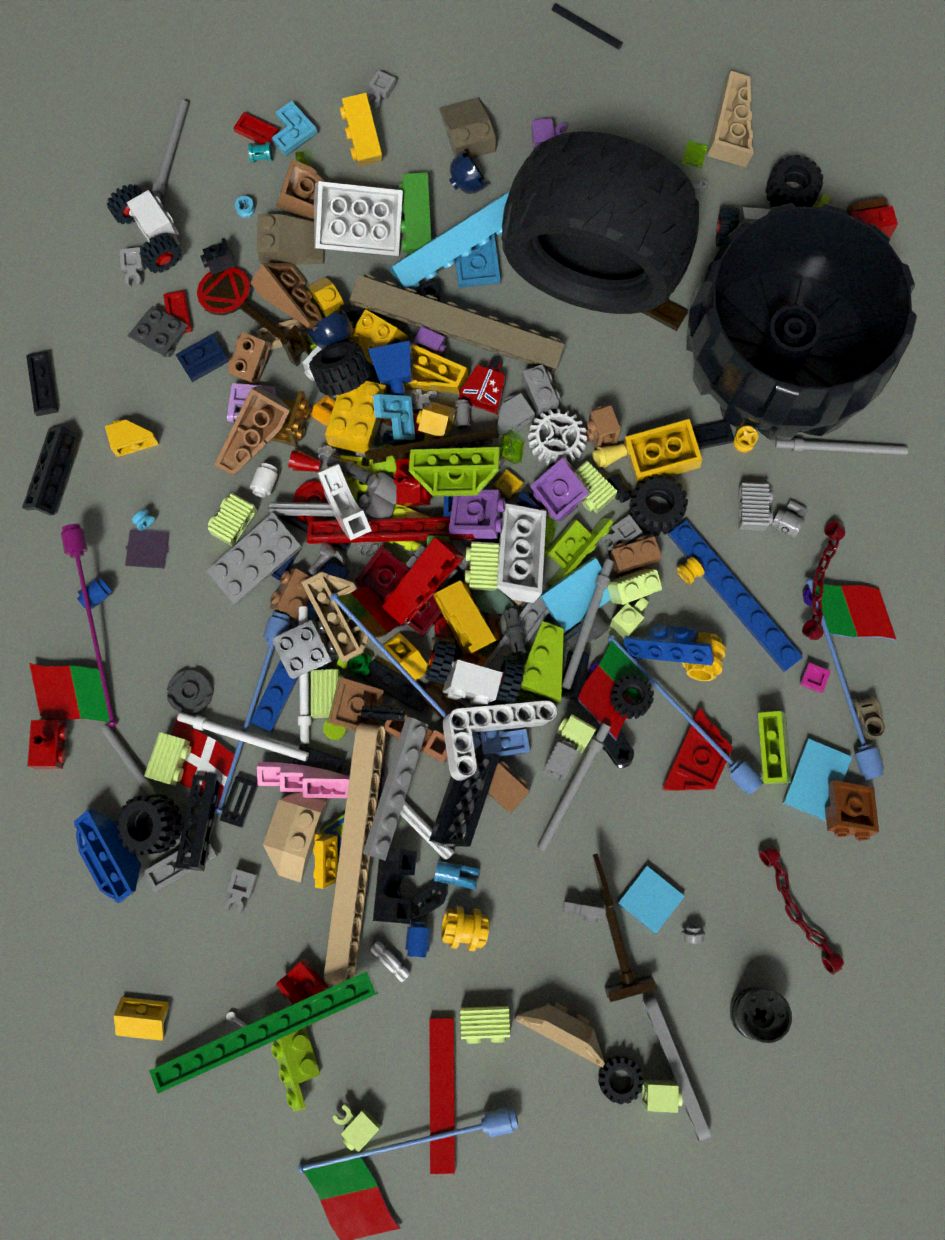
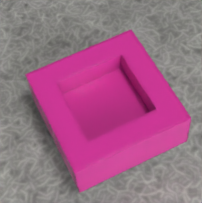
M808 663L800 685L818 693H823L831 671Z

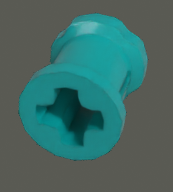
M266 142L263 145L248 144L251 163H255V160L267 159L272 161L270 142Z

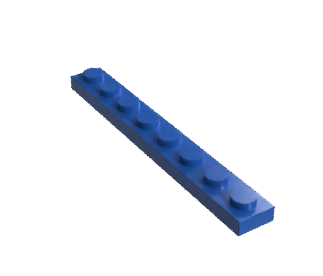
M687 520L668 534L687 559L694 557L701 564L705 572L703 575L704 579L783 672L803 658Z
M328 561L323 572L346 580L349 570ZM309 599L306 605L308 607V620L316 616L320 620ZM281 659L250 721L251 724L271 733L299 678L292 679L289 677Z

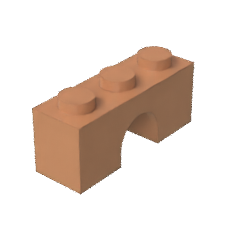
M405 715L403 721L387 720L384 724L386 734L399 740L406 717L410 716ZM427 728L420 752L445 765L448 760L445 737L442 733Z

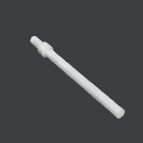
M306 606L298 607L299 625L308 621V607ZM308 672L299 676L300 716H298V726H300V744H309L311 716H309Z
M180 712L177 717L178 721L193 725V728L201 731L206 729L302 761H307L309 757L308 752L208 721V718L200 715L195 717Z

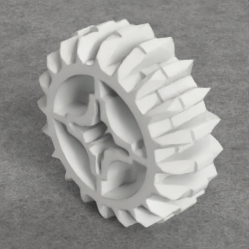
M551 409L548 411V416L544 413L540 414V419H534V425H531L529 430L531 433L528 434V439L530 440L529 448H534L532 450L533 456L539 455V462L546 459L547 466L550 462H554L555 465L561 458H566L573 464L575 457L580 458L581 451H584L586 447L584 444L587 442V436H585L586 428H581L583 425L582 420L576 421V414L569 417L568 410L565 414H561L560 409H557L556 414ZM546 428L548 430V437L545 438L544 442H541L540 434ZM573 434L575 443L569 448L567 446V439ZM554 436L561 437V440H555Z

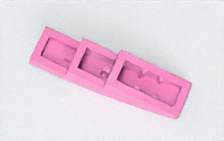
M258 761V786H280V792H303V797L347 798L350 776L305 765Z

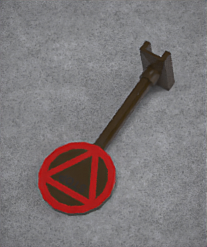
M233 267L213 275L211 271L204 275L198 284L197 297L198 302L205 311L213 315H228L239 309L281 341L290 362L296 367L299 365L297 358L303 352L308 355L311 353L300 328L294 325L286 333L247 303L251 286L248 277L242 270Z

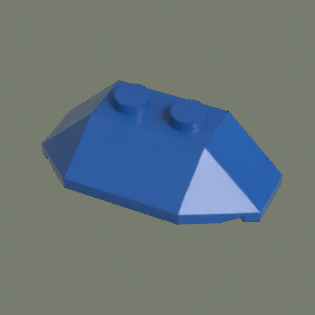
M88 809L74 821V826L77 828L78 851L99 890L106 896L114 899L115 902L121 903L136 891L141 863L135 853L128 851L129 847L125 848L122 845L123 839L119 840L118 834H120L119 829L117 830L116 826L118 823L92 809Z

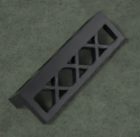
M63 426L48 429L22 506L23 509L27 511L38 510L49 516L55 514L80 434Z
M207 773V776L193 775L175 868L203 872L205 870L222 779L217 774ZM199 781L205 782L202 796L197 791ZM201 803L199 817L196 819L192 814L193 808ZM197 825L194 841L191 842L188 838V833ZM192 849L189 864L183 863L184 854Z

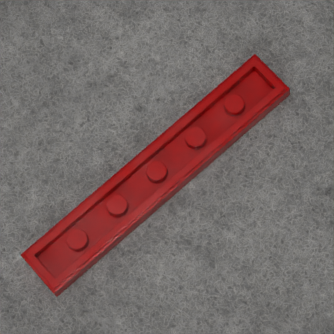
M429 1018L430 1136L455 1130L454 1018ZM455 1135L430 1141V1174H455Z

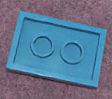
M494 234L489 236L491 240L482 246L476 244L473 246V252L462 258L459 255L455 258L458 288L500 284L501 279Z

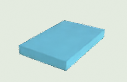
M594 557L540 595L558 627L563 628L564 632L579 623L587 614L596 588L595 581L597 575H600L602 567ZM608 588L604 590L598 608L611 600Z
M808 738L783 803L826 821L825 808L830 806L828 783L832 780L844 781L852 756Z

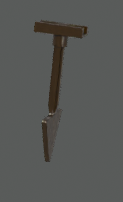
M593 854L600 894L605 903L606 917L621 970L619 973L621 983L604 987L606 996L610 1002L657 990L655 980L651 975L635 979L634 971L630 969L598 854Z

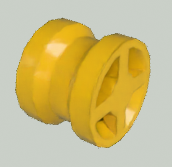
M741 427L734 437L733 444L736 450L743 453L751 451L758 441V433L753 427Z
M689 557L684 565L680 564L676 568L681 579L688 585H691L696 577H701L705 574L703 567L694 557Z

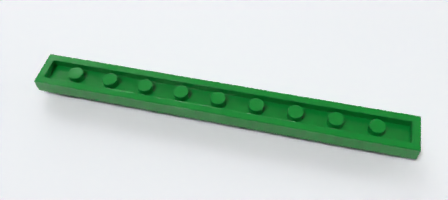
M370 971L361 973L149 1070L157 1094L379 994Z

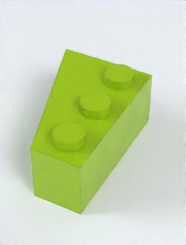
M542 621L526 661L524 678L521 682V689H519L559 705L562 694L563 628Z

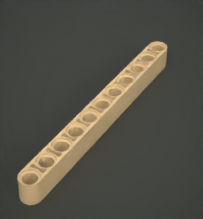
M361 723L357 726L355 732L324 971V981L326 984L337 985L355 977L370 862V856L363 854L377 807L386 734L385 728L382 725Z

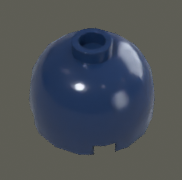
M464 149L450 164L452 178L449 181L455 190L460 188L466 194H475L487 187L488 184L485 181L482 183L481 180L485 178L473 159H470L468 156L465 157L468 152Z
M342 310L341 315L338 312L332 313L316 324L318 328L315 331L311 328L308 332L313 342L319 348L324 349L335 343L347 342L352 336L353 326L346 312Z

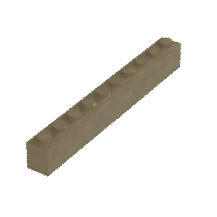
M357 275L350 297L351 305L420 328L421 326L435 333L533 366L543 364L545 370L554 373L557 369L565 344L560 343L561 340L556 337L549 336L545 338L540 336V333L535 330L529 329L527 332L521 330L517 324L508 322L506 325L500 323L496 317L487 316L485 318L480 316L479 312L467 309L465 311L459 309V306L452 302L444 304L438 302V299L434 296L426 295L423 297L417 295V291L405 288V290L396 288L397 285L392 282L385 281L381 283L376 281V278L371 275Z

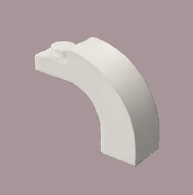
M337 463L318 471L317 474L323 486L324 494L345 535L352 540L371 532L364 511L355 502L339 464Z

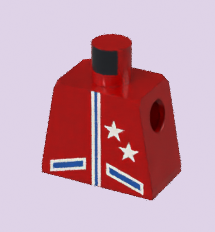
M490 359L487 368L480 365L475 366L459 392V399L468 400L471 406L498 415L505 385V375L499 372L502 364L497 360Z

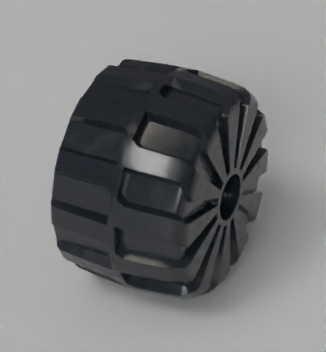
M793 203L771 208L767 215L750 224L741 223L726 237L713 262L709 264L697 285L689 310L686 350L693 352L694 355L693 381L701 395H712L720 404V410L725 421L737 429H740L745 424L756 427L769 440L789 442L798 432L823 436L837 430L881 394L913 337L917 315L912 311L911 293L915 287V282L909 265L902 263L889 244L890 238L876 225H868L847 214L846 209L827 204H824L822 207H796Z

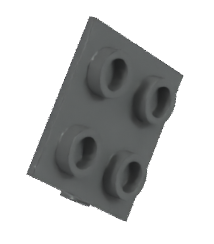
M151 306L127 336L148 349L161 354L163 357H171L173 354L172 345L185 331L188 324Z

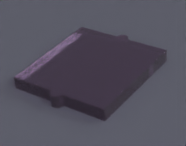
M130 530L128 545L125 547L127 550L125 565L165 569L166 554L169 553L167 549L169 533Z

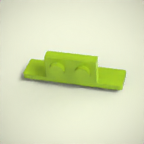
M602 518L589 533L578 520H573L546 552L560 567L547 584L551 587L581 566L583 558L596 548V543L600 538L609 533L610 526L614 521L611 518Z
M276 1011L273 1012V1013L264 1015V1018L267 1017V1016H269V1015H272V1014L276 1013ZM306 1027L273 1041L271 1045L272 1054L277 1059L280 1068L278 1071L279 1078L286 1087V1101L293 1112L306 1108L299 1083L320 1075Z

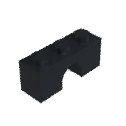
M389 849L386 861L379 859L373 921L410 924L412 900L402 897L400 884L405 876H415L416 851Z

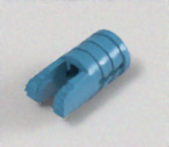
M438 860L434 881L476 889V881L459 877V875L476 877L479 875L480 870L474 867Z

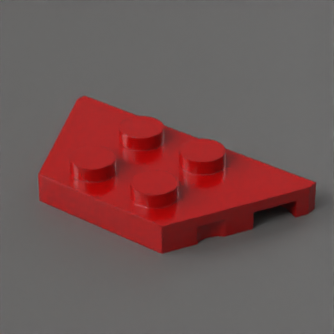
M698 709L693 720L729 756L733 747L727 739L722 737L717 727L712 725L704 715V711ZM690 725L662 787L664 791L714 790L727 761L692 725Z

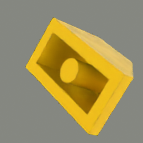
M325 277L307 286L324 317L334 312H338L341 315L339 305H344V302L329 279Z
M116 420L110 425L105 426L111 450L117 457L159 445L152 432L128 420Z
M398 633L383 645L415 681L426 673L428 664L419 651L401 633Z

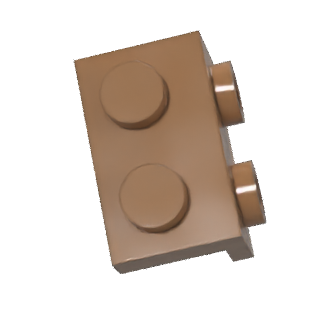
M296 568L285 571L281 576V585L278 591H275L270 599L272 603L270 609L279 611L299 621L298 607L306 606L309 601L302 582L311 577Z

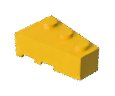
M362 93L342 98V106H339L342 120L345 119L347 127H344L347 140L352 142L353 147L350 148L352 160H357L358 166L382 161V153L367 94Z

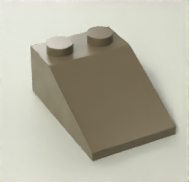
M479 98L439 108L454 157L464 149L468 152L465 157L468 156L469 158L496 152V137L490 119Z
M258 214L257 254L261 264H324V249L315 248L314 222L282 214Z

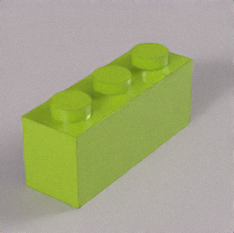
M782 711L758 713L763 783H791L786 714Z

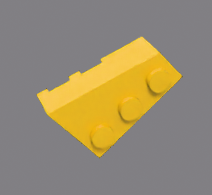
M411 343L413 347V381L404 383V388L459 394L469 376L467 368Z
M461 580L433 594L463 655L473 653L496 641L484 621L478 606L471 599L468 586L465 583L462 584Z

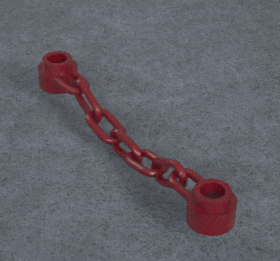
M831 521L824 530L825 535L829 537V543L823 551V557L819 561L814 576L812 588L814 613L811 620H808L802 627L803 635L810 640H818L824 633L821 625L823 618L821 599L823 596L825 570L836 553L839 541L845 536V528L838 521ZM832 540H836L835 546L832 544ZM828 550L833 551L831 555H826ZM823 560L826 561L824 568H823V566H821L822 563H823ZM821 573L820 580H817L818 574ZM816 586L820 587L819 595H815ZM816 602H818L819 611H817Z
M767 846L761 849L759 857L763 864L767 867L773 866L776 870L777 889L782 893L786 903L785 911L792 923L801 927L806 933V938L809 942L823 949L826 955L822 957V963L826 970L834 975L842 970L844 965L842 957L837 952H832L827 939L814 929H810L804 922L797 905L792 902L788 891V874L778 862V859H780L778 850L774 846ZM779 876H785L786 887H780ZM793 907L799 916L795 920L789 911ZM813 933L823 939L820 941V944L810 938L813 936Z

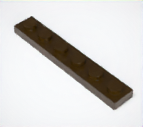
M498 429L373 449L365 451L366 461L373 460V464L386 462V457L394 456L395 460L408 458L410 450L448 449L451 448L450 446L458 445L459 448L472 447L473 442H480V446L493 443L492 439L499 438Z

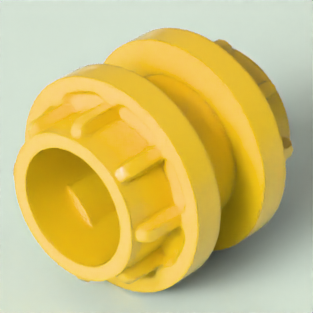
M700 632L695 642L711 644L714 658L713 664L682 663L689 677L699 681H711L722 673L723 663L721 660L726 655V647L721 643L722 639L717 635Z
M458 905L454 909H447L445 911L441 926V939L444 943H449V948L457 949L459 943H466L467 951L474 952L476 948H483L485 946L489 933V918L486 914H481V910L476 908L472 909L471 914H464L463 906Z

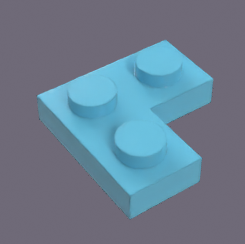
M290 101L276 111L277 118L286 128L274 135L272 141L285 156L318 133L317 128L293 101Z
M373 395L375 418L392 420L393 440H415L411 396Z

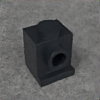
M225 238L221 239L222 243L213 244L202 249L204 254L200 255L205 268L209 267L212 275L236 267Z

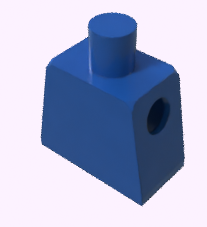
M410 341L368 349L380 383L386 385V387L391 386L392 395H405L404 383L413 381V347Z

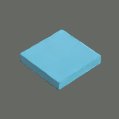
M646 866L619 900L618 904L656 934L685 896Z

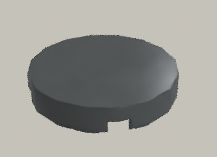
M198 670L180 671L168 683L167 700L172 708L178 712L189 715L198 714L206 709L212 700V683L206 675Z

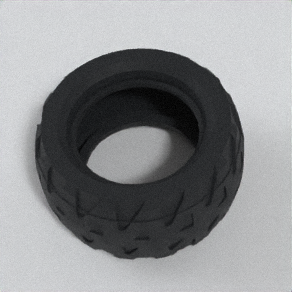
M585 131L564 133L538 144L516 174L504 206L501 236L502 249L507 261L518 275L535 288L558 300L577 307L604 313L634 314L646 312L665 303L687 271L698 237L699 201L695 198V189L685 173L659 152L641 143L616 135Z

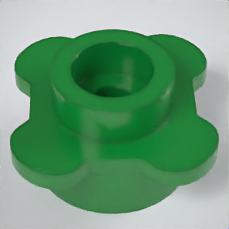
M366 654L364 656L357 655L350 659L348 664L350 668L349 674L352 677L356 675L367 676L370 673L369 663L371 662V657Z

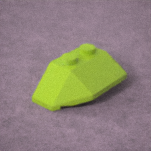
M500 448L410 450L409 472L433 497L478 496L499 471Z

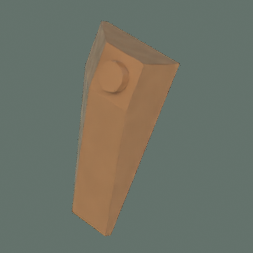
M292 159L276 207L295 215L314 219L315 183L326 181L312 167Z
M292 263L261 264L251 281L258 295L307 328L317 327L316 324L322 320L321 314L317 306L312 304L310 300L312 295L310 291H306L304 287L306 282Z
M261 386L251 388L214 465L234 476L282 429L291 409L278 396Z

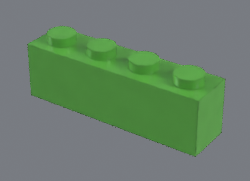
M428 172L403 174V182L399 183V190H403L402 196H404L401 214H405V220H401V231L406 233V239H402V251L407 252V256L432 240Z

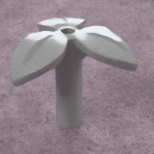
M324 542L320 548V554L322 555L308 571L315 576L331 557H336L345 568V559L332 543Z

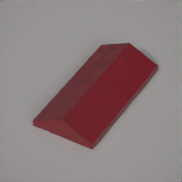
M380 546L355 582L361 587H369L385 603V597L396 589L400 579L409 572L410 568L385 547ZM434 596L427 601L408 624L422 637L427 634L443 615Z

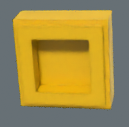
M507 469L493 484V488L499 490L500 494L510 501L524 485V482Z

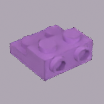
M561 458L530 486L534 491L533 496L535 499L543 503L546 507L547 515L555 521L564 520L578 508L577 505L592 493L566 458Z
M482 490L478 496H454L449 524L450 533L473 534L475 539H497L498 532L503 530V520L500 518V512H505V499L501 498L499 490Z

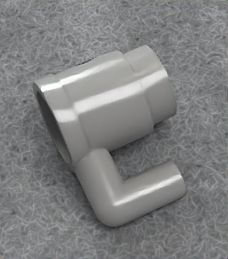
M790 500L787 508L797 514L794 515L788 511L778 510L771 526L795 539L804 522L807 508Z

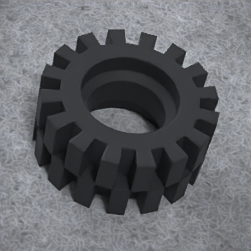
M628 674L627 677L624 675L620 680L616 681L609 698L611 699V707H615V713L619 711L621 717L626 715L627 719H632V717L637 719L649 710L654 700L652 698L654 690H650L652 685L650 683L646 684V678L641 680L639 679L640 675L636 674L633 677L632 674ZM627 689L636 690L640 695V702L637 704L627 703L623 697L624 691Z
M614 1056L612 1059L609 1058L603 1068L601 1067V1071H599L598 1083L606 1098L613 1103L629 1104L633 1099L636 1100L638 1094L643 1090L644 1080L642 1071L634 1061L627 1057ZM618 1070H624L630 1076V1084L623 1090L614 1088L611 1082L612 1075Z

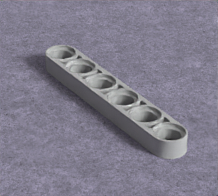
M654 996L642 1000L674 1083L678 1085L679 1090H682L683 1105L698 1141L701 1142L711 1137L710 1131L660 1007Z

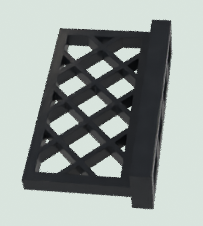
M495 753L475 755L477 769L472 776L462 781L456 780L452 776L450 777L429 841L446 849H453L454 846H471L500 758L499 755ZM459 763L461 772L467 773L466 766L463 763Z

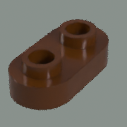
M887 198L859 201L848 206L846 211L850 215L851 212L887 207L889 203Z

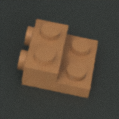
M342 677L338 678L327 723L343 727L352 732H356L357 726L361 723L378 725V719L374 717L372 719L364 718L361 716V710L363 705H372V707L375 705L383 706L384 697L382 695L384 690Z

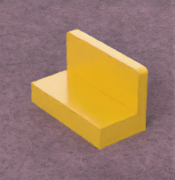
M121 997L114 1013L116 1035L162 1041L165 1036L164 1021L169 1010V1002Z

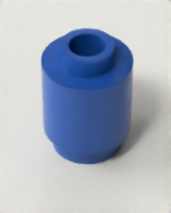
M102 577L98 580L94 579L86 585L91 609L109 597L108 594L112 592ZM81 589L78 591V594L80 596L77 597V599L81 603V605L86 609L83 592Z
M412 922V927L407 926L405 950H408L407 956L426 958L427 952L430 949L431 928H426L427 923Z

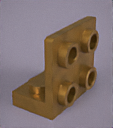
M301 390L298 392L296 401L283 399V402L291 411L282 429L272 438V441L297 447L299 440L302 441L305 433V428L303 427L305 421H308L310 418L311 408H309L308 399H306L304 391Z

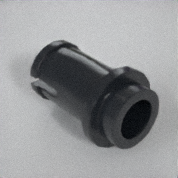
M619 473L608 478L607 481L617 490L615 497L617 501L619 500L621 503H624L632 497L631 489L626 487Z

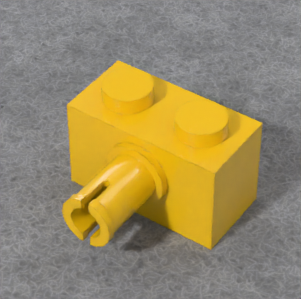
M431 402L424 407L423 411L420 410L417 417L418 431L425 432L424 441L438 439V437L444 438L452 430L457 409Z

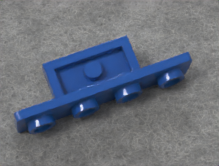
M654 625L646 638L626 636L623 639L625 650L633 658L712 665L714 662L711 644L695 642L698 637L697 628Z

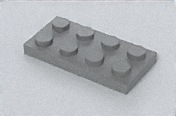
M272 512L206 571L230 601L237 605L303 546L280 518Z

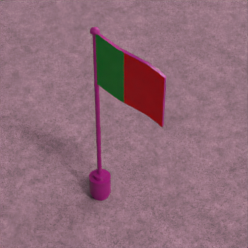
M69 524L62 527L60 534L65 555H70V558L76 559L99 669L82 666L47 667L29 663L40 716L56 720L90 719L109 722L108 725L114 727L117 721H114L80 557L84 556V552L88 551L84 529H81L80 524Z

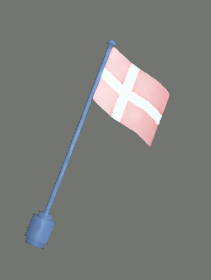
M273 612L272 616L268 619L263 638L267 639L266 643L270 646L242 732H247L274 648L272 640L275 636L288 631L290 628V617L285 614ZM176 718L171 736L190 741L189 746H191L189 758L187 760L184 759L182 779L178 783L191 789L193 775L207 776V773L217 774L222 779L216 813L222 814V807L243 741L239 740L234 755L215 739L197 731L187 723L178 721ZM199 781L197 791L202 796L205 782Z

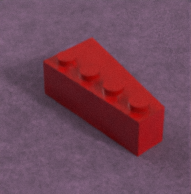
M434 537L409 572L400 579L396 589L385 597V603L382 608L399 624L408 625L462 562L465 556L446 539Z

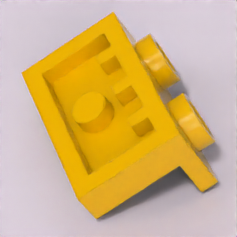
M315 834V844L313 847L315 868L313 877L315 879V888L324 889L336 883L338 837L331 834Z

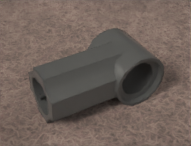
M598 612L596 613L586 645L593 639H598L610 628ZM585 617L581 620V624L563 637V641L572 652H574Z

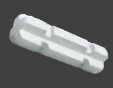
M377 941L371 947V952L376 957H380L379 960L392 973L396 974L395 976L399 981H405L409 977L410 971L405 966L402 967V963L389 950H386V947L380 941Z

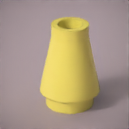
M624 444L598 447L597 450L593 451L594 463L598 468H606L627 455L626 447Z

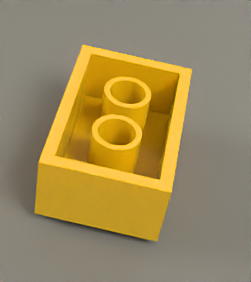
M366 381L357 389L337 395L325 432L329 446L365 454V451L372 450L381 418H375L373 395H387L386 385Z
M690 419L625 437L624 446L627 450L636 486L639 482L642 483L646 477L651 479L652 475H657L658 478H661L662 475L670 477L701 467L702 457Z

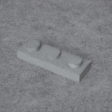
M211 842L206 863L218 856ZM192 849L184 854L183 863L189 864ZM178 851L143 871L153 892H158L193 871L175 868Z

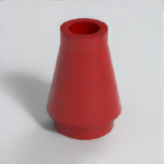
M292 450L288 468H292L293 471L318 472L322 460L316 459L300 450Z

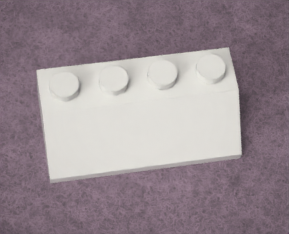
M505 503V512H502L501 515L503 530L500 532L496 587L512 600L534 603L542 594L546 511Z

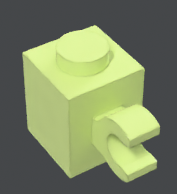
M642 597L634 607L626 603L612 619L610 626L624 638L631 636L642 624L645 617L641 613L646 609L649 602Z
M344 1104L342 1109L345 1110L346 1117L340 1118L335 1113L332 1118L339 1125H348L341 1133L344 1137L342 1141L351 1151L356 1149L359 1152L377 1133L381 1125L364 1108L355 1116L351 1108Z

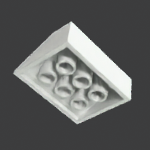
M318 181L315 183L314 193L315 248L399 256L403 190Z

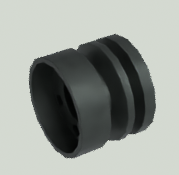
M749 987L740 991L734 997L730 1007V1018L734 1028L742 1036L761 1043H774L781 1040L789 1032L792 1023V1011L788 1001L780 993L770 989ZM755 1009H758V1010L761 1011V1012H759V1014H758L759 1019L754 1018V1016L756 1015Z

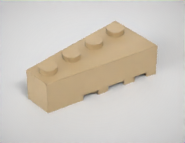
M730 71L722 88L707 152L708 157L745 168L754 155L752 147L753 130H751L752 111H750V76Z

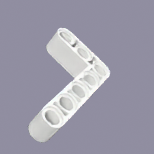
M537 701L453 710L443 720L451 776L456 780L462 781L475 773L477 764L472 738L473 732L542 726L556 717V706L550 701ZM540 709L546 712V718L541 715ZM519 711L524 713L525 720L519 717ZM497 713L503 716L504 722L497 719ZM474 715L480 716L482 724H478L475 721ZM452 717L458 718L460 727L453 724ZM456 740H460L463 743V750L457 748ZM459 763H463L466 766L467 773L461 772Z

